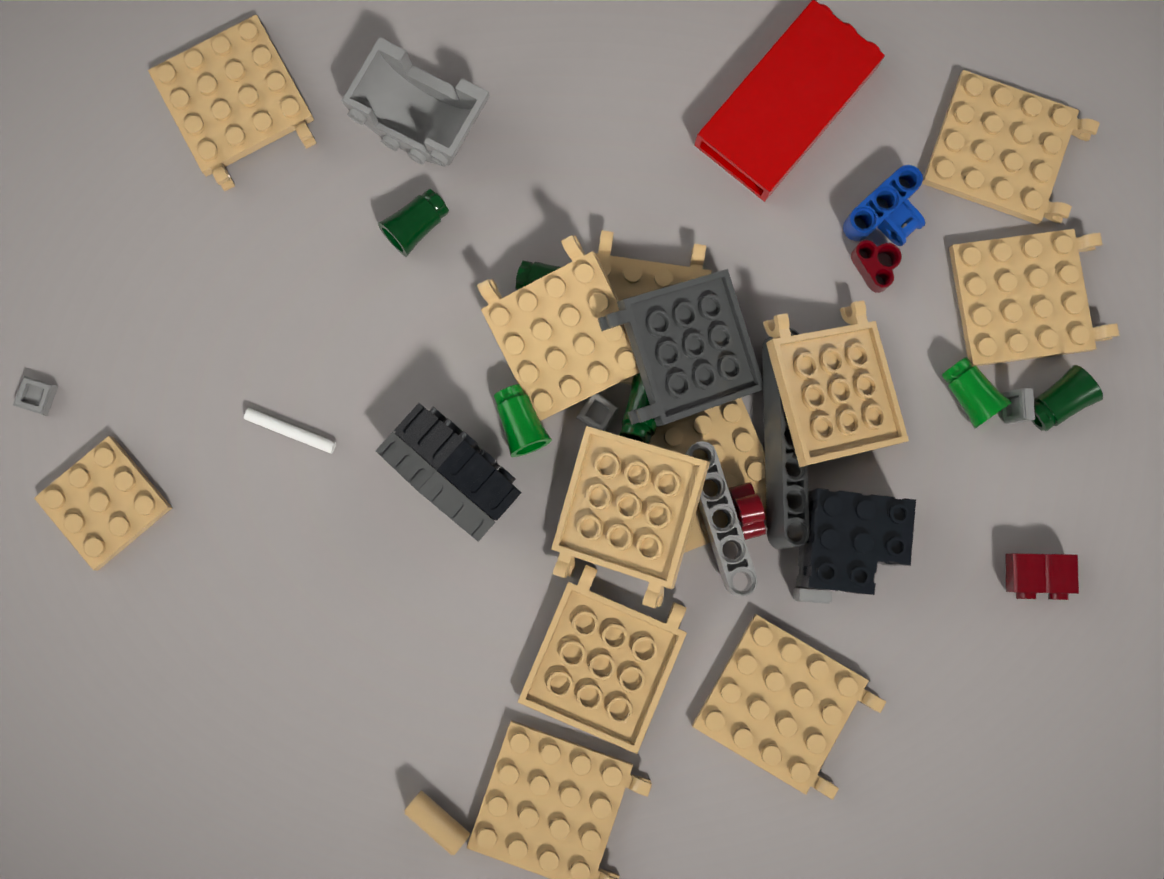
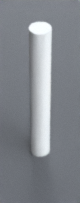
M248 408L244 414L245 420L330 454L335 450L336 442L259 411Z

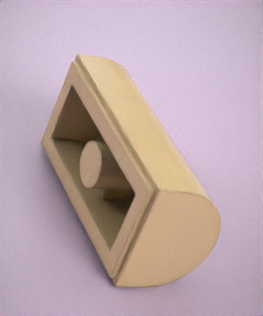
M422 790L404 810L405 815L451 855L457 853L471 834Z

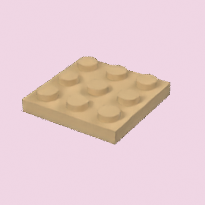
M111 436L106 437L34 497L54 524L92 570L95 571L100 570L172 509L171 505L115 438Z

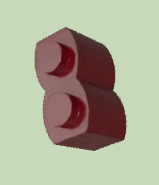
M1005 554L1006 592H1016V599H1036V593H1048V599L1069 600V593L1079 594L1078 555Z

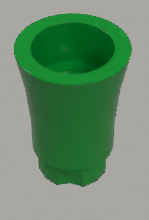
M967 357L942 374V377L949 384L947 387L965 410L974 429L1012 403L997 390L976 365L973 367V364Z
M520 384L509 386L495 393L496 409L502 421L511 457L532 453L552 441L537 416L529 396L525 394Z

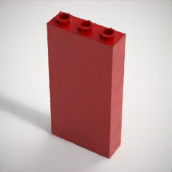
M812 0L700 130L694 146L765 202L877 70L885 55L875 43L861 37L851 24L844 23L833 15L832 10L828 6Z

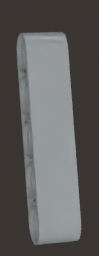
M696 442L687 450L685 455L692 456L693 451L698 449L705 451L708 455V461H710L705 480H712L718 486V493L714 497L707 496L702 489L698 506L723 584L732 595L748 596L757 587V575L714 446L708 442ZM716 510L723 511L728 517V523L724 528H719L713 523L712 517ZM727 541L734 542L738 547L737 556L732 560L723 554L722 548ZM738 572L744 573L748 578L747 587L742 591L737 590L733 585V577Z

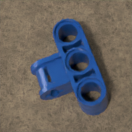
M904 165L896 170L849 214L843 225L846 237L853 241H862L878 228L892 243L897 246H903L907 241L906 238L912 232L925 226V219L922 214L908 200L922 185L923 176L921 171L912 165ZM899 179L908 181L910 188L903 187ZM880 198L885 200L888 204V208L880 207L877 203V199ZM854 219H862L866 224V228L862 229L856 226ZM904 223L907 224L904 228H901Z

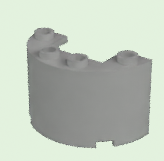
M379 37L341 101L349 110L348 117L358 124L366 125L381 136V142L394 151H397L398 148L404 150L412 160L419 164H424L427 161L445 167L454 160L490 95L489 91L463 78L460 79L455 87L412 65L407 50Z

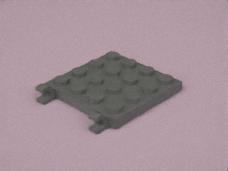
M728 269L623 299L617 302L620 311L598 318L601 331L624 324L650 405L628 412L631 424L641 423L654 418L656 425L662 426L763 390L762 375Z

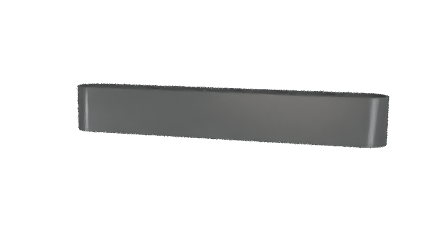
M789 328L791 336L799 334L796 330ZM773 337L765 339L762 346L767 537L771 546L782 550L803 546L809 539L807 466L799 467L766 345V342L773 339Z

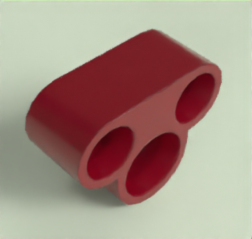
M864 240L853 249L851 259L871 291L880 293L893 283V270L900 264L902 254L900 249L892 243H884L877 247L873 242ZM859 251L866 252L868 256L867 259L863 258L859 254ZM885 253L889 255L892 260L891 266L882 265L878 260V254ZM876 276H879L883 279V285L879 284L876 281Z
M751 482L728 488L745 540L765 535L764 508Z

